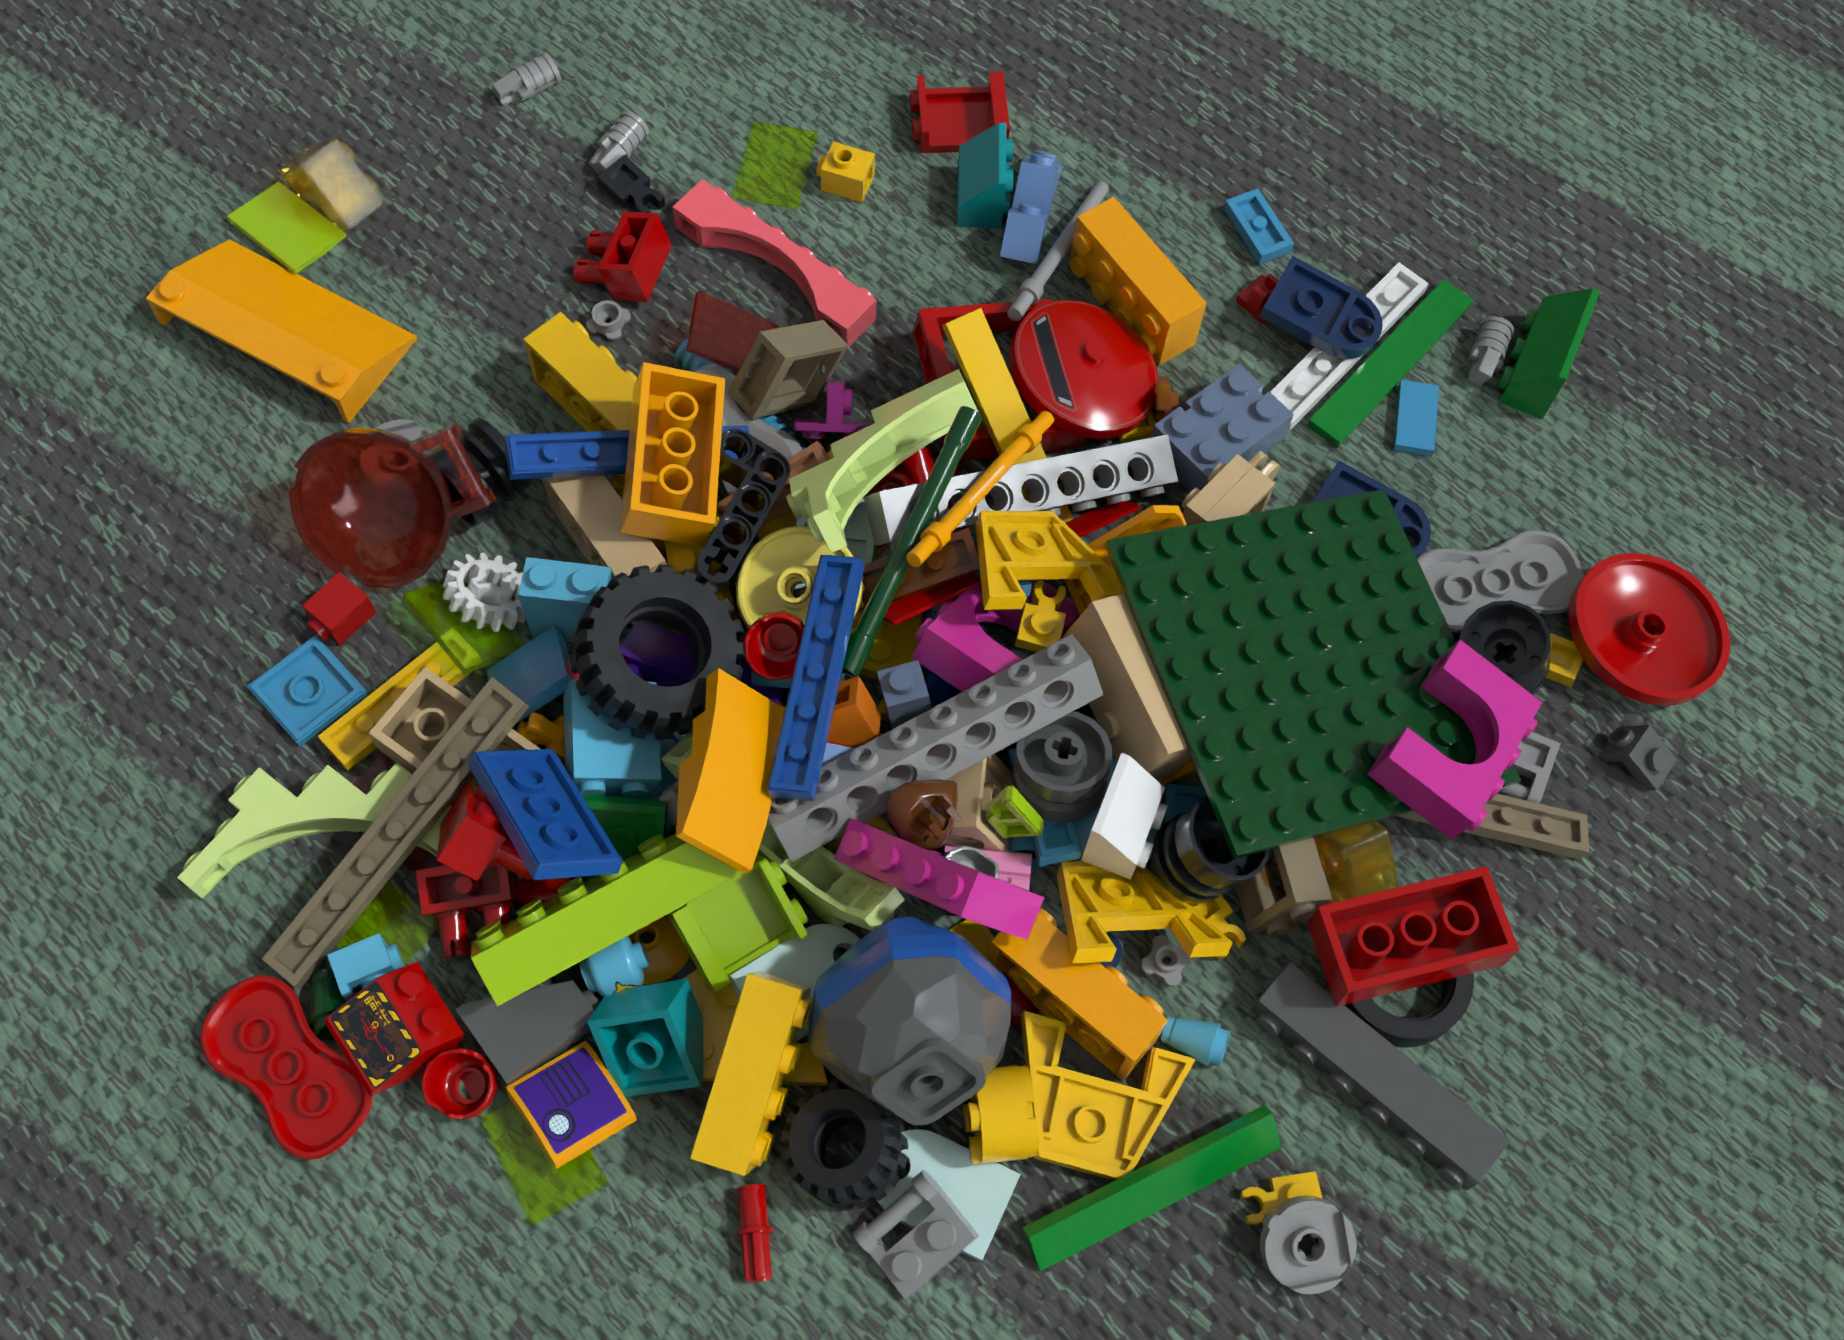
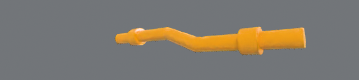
M1042 411L1030 424H1024L1014 434L1013 442L987 468L961 499L939 522H932L921 533V540L906 556L911 566L919 567L933 552H939L950 541L953 530L971 513L1004 474L1024 453H1030L1038 446L1042 440V434L1054 422L1051 413Z

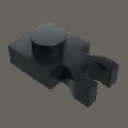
M623 155L597 176L598 185L623 208L631 202L635 206L636 212L650 213L644 204L654 203L659 209L665 206V197L659 191L649 188L651 186L650 177L626 155Z

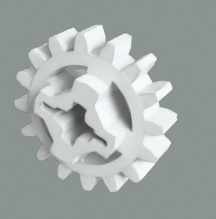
M480 553L478 560H475L469 554L464 556L463 562L455 560L451 570H448L443 587H445L443 599L451 601L449 610L451 612L461 611L463 613L462 622H467L470 619L475 620L477 629H482L484 624H490L494 632L499 631L501 624L512 630L515 628L517 621L524 623L526 617L518 596L523 572L517 573L515 571L517 567L515 562L505 565L502 563V556L499 555L495 557L494 561L488 560L485 553Z

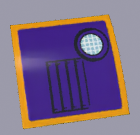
M587 1041L580 1043L506 1086L509 1099L528 1123L535 1141L556 1169L637 1121L636 1115L624 1094Z

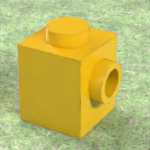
M833 141L828 154H822L817 165L816 175L821 177V191L863 203L875 175V153Z

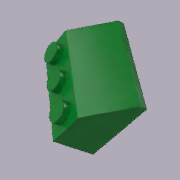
M1591 288L1544 296L1537 310L1531 308L1528 310L1520 330L1527 332L1525 338H1517L1509 356V359L1515 360L1513 368L1506 366L1497 386L1504 390L1499 401L1500 403L1540 419L1544 418L1567 380L1598 299L1599 290Z

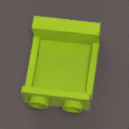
M757 855L752 870L747 874L743 873L667 914L705 984L715 993L731 984L729 980L730 975L778 945L795 938L802 940L808 936L803 926L804 923L808 922L807 916L795 898L791 901L788 899L782 888V885L787 883L786 878L774 860L768 862L766 858Z

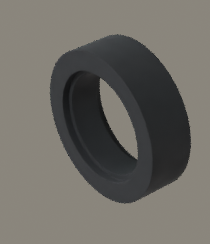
M1474 973L1443 980L1442 998L1434 1012L1424 1017L1402 1018L1392 1015L1379 1007L1372 998L1344 1006L1395 1047L1425 1045L1440 1038L1462 1018L1473 995Z

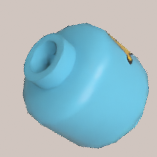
M627 936L579 962L589 991H592V993L598 992L604 998L627 988L641 986L644 981L643 969L649 967L650 963L642 942L639 941L633 944Z

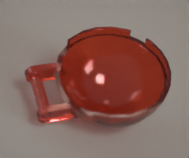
M457 424L449 425L412 441L400 434L375 428H351L333 433L311 445L298 459L294 466L298 469L295 486L289 489L292 519L301 539L312 554L335 574L343 570L355 577L364 579L362 586L376 588H393L407 585L424 576L444 552L450 537L453 519L484 508L493 503L497 498L492 489L486 490L458 438L462 433ZM442 444L470 494L469 497L454 503L451 502L450 489L443 472L433 458L425 452Z

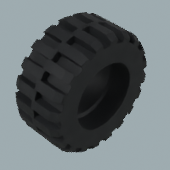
M659 564L655 572H650V567L643 565L634 567L629 576L621 572L611 578L607 587L602 586L591 599L577 623L578 627L572 636L570 646L574 650L570 658L571 672L579 674V679L575 686L580 696L589 694L592 702L588 708L596 716L602 711L611 718L607 725L619 731L625 725L632 728V737L644 739L648 733H654L656 740L670 739L675 732L681 736L692 732L693 719L705 711L707 676L720 668L740 681L743 673V668L739 664L745 659L744 643L738 642V639L744 631L741 621L738 619L732 621L730 617L734 607L728 598L722 601L717 598L715 593L718 588L710 581H707L705 586L695 581L697 573L684 569L681 575L673 573L674 568L672 565ZM650 619L667 623L677 629L688 641L693 652L695 670L692 677L685 684L674 687L654 685L638 677L626 664L621 653L619 637L624 627L637 620Z

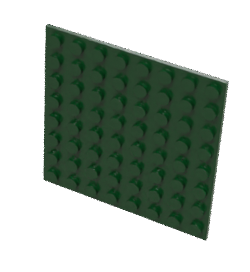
M1384 489L1109 539L1104 543L1233 858L1414 811L1367 775L1385 744L1407 727L1451 760L1462 764H1474L1476 746L1467 724L1458 714L1421 687L1437 659L1451 648L1456 641ZM1514 764L1509 769L1504 770L1501 778L1505 780L1502 787L1517 784L1521 781Z

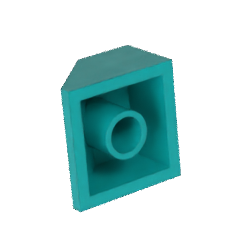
M688 979L627 988L605 996L588 1019L587 1023L605 1065L625 1097L699 1087L703 1083V1016Z

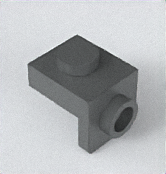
M1650 725L1618 727L1609 735L1607 744L1599 754L1606 762L1621 761L1636 781L1647 790H1658L1677 762L1676 757Z

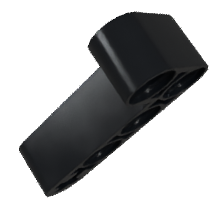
M729 429L721 435L719 478L736 487L737 491L690 571L697 573L695 581L704 586L707 581H710L718 588L715 593L716 596L724 589L734 574L791 472L790 463L783 454L740 429ZM725 450L734 452L739 459L730 457L726 454ZM761 472L769 473L774 480L766 479ZM742 503L750 504L756 512L746 510ZM723 535L732 536L738 545L728 543ZM713 560L721 564L714 576L707 572Z

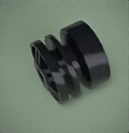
M480 417L475 418L468 424V431L462 429L455 433V441L460 452L452 445L444 442L421 458L422 467L430 482L453 510L464 501L466 502V505L457 510L456 513L471 526H477L497 511V503L492 492L504 501H510L515 497L514 490L520 492L530 486V479H509L504 446L505 438L488 421Z
M1512 600L1494 601L1478 608L1465 621L1460 633L1461 641L1532 695L1544 685L1550 670V631L1543 617L1528 605ZM1502 655L1506 659L1513 656V663L1508 664L1505 660L1498 662V656Z
M1206 795L1160 827L1153 840L1152 858L1155 871L1161 881L1178 898L1192 903H1209L1261 872L1269 859L1270 849L1233 858L1208 795Z

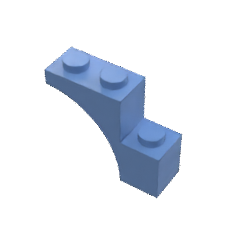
M1035 150L1034 154L1027 155L1021 161L1013 205L1008 212L1000 257L1034 264L1038 263L1055 190L1063 162L1055 161L1056 154Z

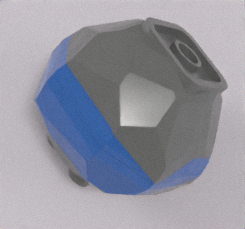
M915 917L895 918L873 929L817 978L808 1030L809 1046L814 1056L835 1077L857 1093L894 1112L912 1125L930 1124L978 1093L983 1088L986 1077L1001 1061L1010 1027L1011 990L1007 978L964 936Z

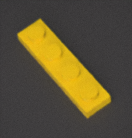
M451 630L317 737L342 766L349 771L376 749L369 735L370 730L424 667L451 686H455L481 665L479 657Z

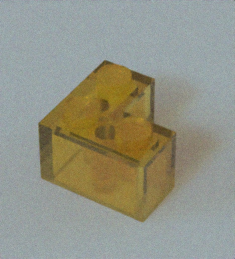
M337 138L312 144L279 169V172L303 201L315 200L330 221L341 230L352 229L384 203L378 194L380 188L371 176L362 173L355 163L356 156L344 142H339Z
M1374 821L1313 837L1321 864L1329 876L1331 903L1399 887L1389 833L1378 822Z

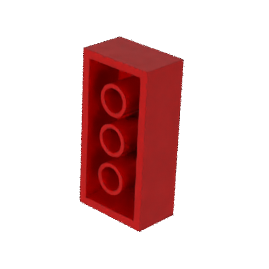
M1487 866L1318 906L1307 922L1336 1007L1500 967L1506 964L1520 950Z

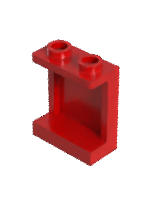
M1004 71L989 72L988 87L925 88L924 75L917 76L916 89L910 90L909 99L910 112H917L918 118H912L913 141H920L921 153L959 152L960 145L997 123H1006V139H1009L1010 125Z

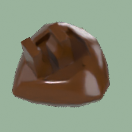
M927 779L907 782L891 790L886 802L888 817L898 835L902 839L929 851L942 847L952 832L954 821L957 822L962 818L956 811L958 791L955 781Z

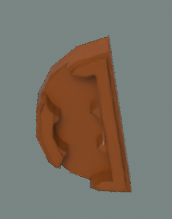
M1159 376V382L1154 386L1156 399L1154 413L1157 423L1179 407L1178 391L1171 390L1169 376Z

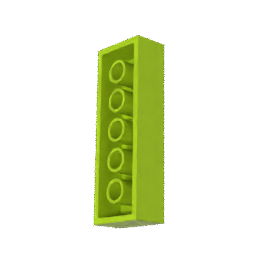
M676 833L665 839L659 834L637 846L639 853L623 860L620 855L622 864L618 874L596 875L583 882L581 877L575 878L557 889L559 896L544 904L541 899H536L516 911L519 917L503 926L500 920L478 930L475 933L478 939L471 942V960L498 1007L743 873L676 837Z

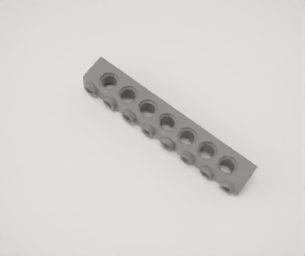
M1168 434L1013 465L988 492L994 501L993 509L987 505L984 497L955 529L969 528L971 534L976 533L975 523L980 511H1053L1058 516L1061 515L1060 507L1071 505L1073 512L1096 508L1095 500L1106 498L1107 505L1131 500L1130 493L1140 491L1141 498L1165 493L1163 485L1178 481ZM1128 465L1131 467L1133 471V478H1131L1128 474ZM985 471L952 477L929 525L932 522H939L949 511V499L953 500L956 504ZM1093 471L1099 478L1098 486L1093 480ZM1058 478L1064 484V494L1058 488ZM926 482L879 491L864 497L875 546L889 543L891 551H893L911 514V508L915 506ZM1022 485L1029 491V501H1026L1022 495Z
M1073 634L821 767L814 801L773 797L768 819L791 862L843 835L850 818L866 823L886 812V802L891 790L907 782L927 779L946 780L1104 695L1092 659Z

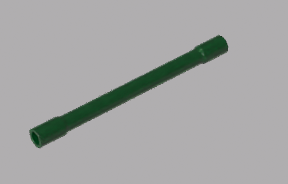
M961 406L945 437L944 446L855 629L850 633L842 673L848 676L857 677L874 644V637L910 565L906 556L921 540V533L928 527L963 453L967 451L982 421V415L970 407Z

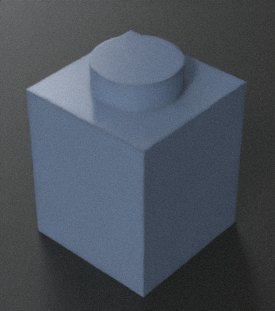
M919 660L877 671L892 729L932 709Z

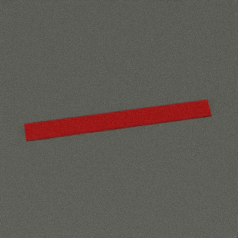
M1128 501L1107 505L1106 503L1065 524L1079 537H1082L1139 510L1140 505ZM971 574L905 597L890 604L883 620L897 625L962 594L964 591L981 585V580L975 574Z

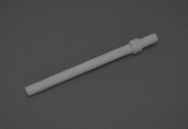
M1098 181L1032 277L1023 281L1016 292V300L1007 312L1011 320L1020 321L1028 308L1036 305L1044 292L1043 286L1072 245L1077 216L1101 203L1109 191V187L1105 182Z

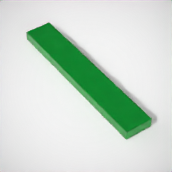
M1443 279L1309 419L1307 426L1336 448H1339L1400 381L1469 310L1474 300Z
M1263 1105L1023 1227L1032 1258L1037 1268L1041 1272L1282 1148L1273 1113L1266 1105Z

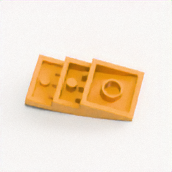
M718 668L706 678L705 711L693 719L692 755L679 763L676 837L747 874L753 868L773 799L767 792L783 722L784 708Z

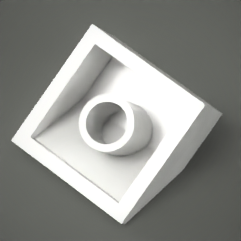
M1121 753L1081 861L1131 880L1136 866L1145 868L1154 845L1147 842L1146 838L1150 828L1159 830L1168 806L1160 803L1165 787L1129 755Z

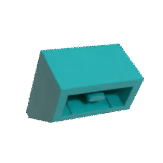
M997 123L959 146L957 227L1001 228L1003 216H1008L1011 195L1005 192L1013 191V169H1010V163L1006 162H1012L1013 139H1006V123Z

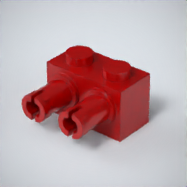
M623 212L614 232L590 231V236H588L586 242L588 252L591 255H603L602 260L579 258L576 261L578 265L574 266V278L577 283L605 284L613 300L648 302L672 244L658 213Z
M468 781L440 824L437 861L475 881H478L488 864L491 865L493 862L529 880L532 876L482 788Z
M495 862L491 865L488 864L478 881L447 865L416 870L421 914L433 916L434 919L439 921L443 950L442 958L471 954L465 915L469 914V910L478 909V912H483L484 926L500 920L503 926L511 921L509 907L513 906V902L519 901L517 896L519 885L517 874Z

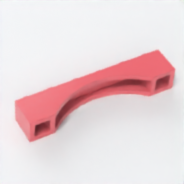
M702 179L672 207L675 228L700 246L743 251L762 258L780 268L795 281L806 295L816 321L824 320L849 346L876 320L877 300L867 289L857 287L847 280L837 268L827 266L818 260L808 248L800 247L788 239L778 227H771L758 218L752 209L746 206L742 207L736 203L722 188L713 187Z

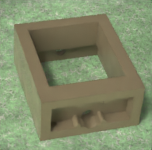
M824 320L760 331L728 393L752 419L811 406L818 401L849 345ZM793 361H795V363L793 364V366H792L790 372L787 373L788 370H789V368L791 367Z
M1314 838L1273 848L1287 895L1279 900L1268 861L1261 872L1235 887L1248 933L1267 932L1268 937L1285 935L1293 931V924L1310 919L1318 906H1322L1332 900Z

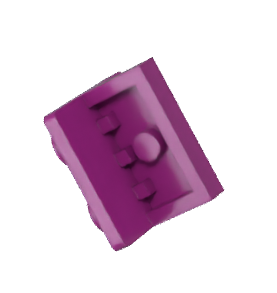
M829 380L827 384L826 419L796 418L794 430L802 431V438L826 439L827 432H842L843 439L875 422L870 420L844 419V415H851L852 389H845V380Z

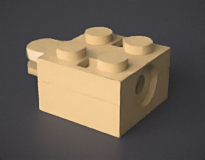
M1259 451L1249 462L1238 454L1227 465L1221 462L1207 479L1209 483L1202 490L1198 488L1193 489L1183 501L1182 508L1185 510L1182 515L1186 524L1191 525L1265 511L1275 486L1273 479L1277 475L1280 465L1272 460L1263 468L1268 456L1262 451Z
M995 754L946 779L957 783L958 803L956 811L962 818L957 822L954 821L952 832L944 843L945 845H965L987 850L1009 851L1010 837L1003 838L985 819L987 804L1004 788L1012 786L1013 773Z

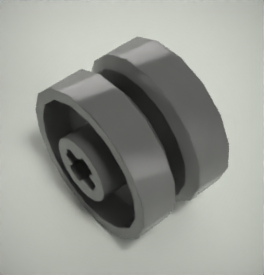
M1073 711L1017 741L1012 786L1019 791L1043 820L1057 823L1073 822L1085 818L1097 809L1105 795L1107 777L1109 776L1112 763V745L1106 731L1094 719Z

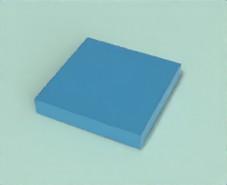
M555 625L487 669L489 680L491 677L495 678L530 706L518 722L564 693L570 679H575L574 674L571 672L570 658L564 635Z
M316 635L247 685L251 693L299 747L368 696L363 686Z

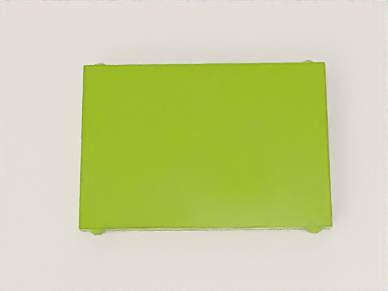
M279 181L227 215L230 224L239 229L295 275L325 255L346 237L344 231L335 226Z

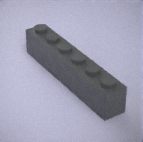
M1292 962L1286 966L1252 1008L1251 1012L1257 1016L1255 1021L1263 1031L1273 1037H1277L1278 1034L1292 1045L1291 1052L1299 1061L1307 1066L1317 1065L1329 1075L1327 1082L1334 1090L1344 1096L1352 1094L1365 1105L1363 1111L1370 1120L1382 1127L1388 1124L1402 1136L1399 1140L1403 1147L1417 1157L1425 1155L1438 1166V1175L1449 1185L1455 1188L1462 1186L1466 1190L1477 1185L1509 1144L1510 1140L1346 1006L1336 1007L1332 995Z

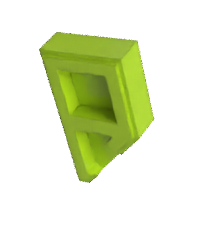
M1007 786L987 804L985 819L1003 838L1043 835L1044 820L1014 786Z

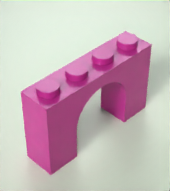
M1041 579L1030 580L1032 584L1030 595L1027 596L1025 603L1033 604L1031 595L1035 584ZM1044 582L1043 594L1049 598L1055 597L1058 590ZM981 585L964 591L955 597L954 602L950 599L945 601L936 614L935 620L927 618L921 625L915 636L919 644L912 658L916 661L919 660L920 664L961 692H964L1023 660L989 637L978 623H996L1018 632L1023 608L984 610ZM1066 595L1060 608L1056 610L1066 613L1061 638L1080 617L1074 601Z
M1461 640L1437 659L1421 687L1458 714L1467 724L1476 746L1474 764H1462L1451 760L1407 727L1385 744L1367 774L1450 839L1466 829L1470 832L1474 831L1485 819L1488 811L1484 809V806L1504 785L1505 780L1501 778V775L1520 756L1521 750L1518 748V745L1536 727L1538 721L1534 719V716L1542 704L1535 696Z
M850 818L834 857V860L955 915L1028 940L1044 897L955 862L943 857V854L939 852L929 851L897 835Z

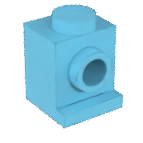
M380 933L327 955L340 993L346 1001L350 1000L378 977L405 967L396 943L389 946Z

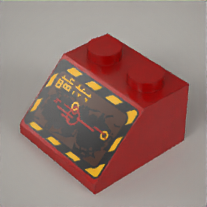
M418 961L378 977L329 1015L324 1022L370 1097L424 1073L426 1065L441 1051L456 1049L464 1035Z

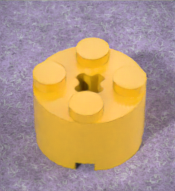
M1027 1065L995 1067L986 1077L983 1088L970 1097L971 1102L962 1105L965 1132L975 1133L974 1137H969V1153L972 1165L1028 1159V1157H1037L1038 1125L1037 1118L1033 1117L1032 1102H1035L1029 1069Z

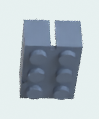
M1240 363L1186 401L1184 409L1179 406L1153 427L1151 438L1168 434L1177 478L1190 492L1195 488L1202 490L1209 483L1207 479L1211 472L1221 462L1227 465L1237 454L1249 462L1259 451L1266 453L1285 438L1294 416L1271 392L1263 395L1261 393L1263 385Z

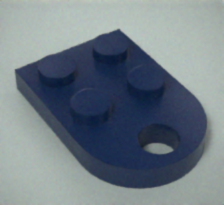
M1292 256L1259 314V317L1323 352L1343 359L1358 358L1367 354L1379 339L1383 327L1382 317L1378 308L1366 295L1295 256ZM1357 326L1364 329L1368 337L1358 335L1352 327Z
M1338 461L1313 502L1384 489L1405 534L1413 537L1416 541L1417 546L1412 547L1416 558L1422 555L1431 537L1430 522L1423 509L1408 497Z

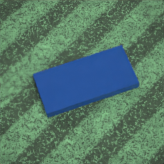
M554 749L480 751L471 753L468 766L533 880L619 873L622 859Z

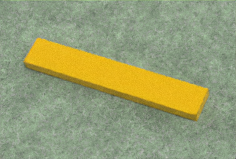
M980 308L942 325L1000 456L1013 442L1014 434L1024 424H1030L1031 421L984 313ZM1039 443L1030 453H1024L1014 465L1046 459L1047 457L1041 444ZM1022 485V495L1026 501H1029V491ZM1068 506L1060 507L1061 515H1058V517L1064 523L1072 520L1073 517Z

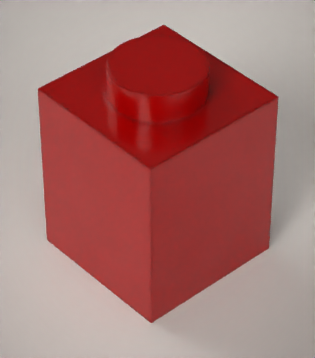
M340 572L302 605L310 619L306 623L310 631L321 641L325 642L330 638L338 646H341L376 613L369 597Z

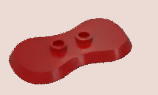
M256 975L247 978L229 989L214 1004L205 1017L201 1027L200 1041L202 1051L209 1065L221 1075L242 1084L257 1097L264 1108L276 1141L288 1153L306 1160L325 1157L344 1145L362 1126L371 1109L373 1096H369L345 1055L326 1046L312 1032L305 1019L299 999L285 982L267 975Z

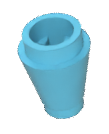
M1167 1017L1168 1022L1163 1029L1161 1042L1169 1044L1170 1047L1191 1058H1195L1196 1061L1207 1067L1210 1063L1221 1065L1227 1049L1230 1031L1222 1029L1221 1023Z

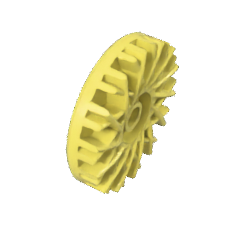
M805 526L777 530L760 540L745 557L736 582L738 609L748 629L754 621L765 613L786 611L800 618L805 624L820 555L854 557L847 547H843L831 553L826 541L817 542L810 527ZM862 581L853 622L856 618L860 617L859 609L864 606L862 593L865 591V586ZM798 584H806L805 593L796 598L793 593L794 588Z

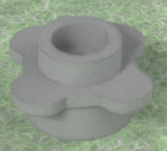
M601 301L593 307L592 318L586 321V328L592 334L600 333L606 335L608 340H618L622 336L621 329L624 324L630 322L631 314L627 309H622L614 301ZM606 319L612 320L610 323L605 322Z
M1164 935L1156 936L1151 943L1153 948L1151 953L1141 961L1142 971L1147 975H1153L1157 979L1164 981L1167 986H1177L1182 980L1181 972L1184 966L1190 964L1192 958H1189L1182 947L1179 948L1170 943L1168 937ZM1168 957L1171 963L1164 964L1163 958Z

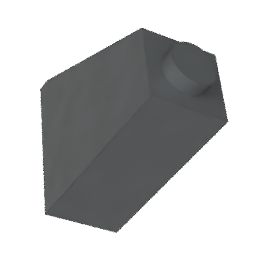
M571 980L527 990L498 1007L493 998L462 1004L455 1010L506 1084L510 1085L567 1052L591 1035L592 1032L587 1021L600 1003L592 991L586 988L581 992L574 981Z

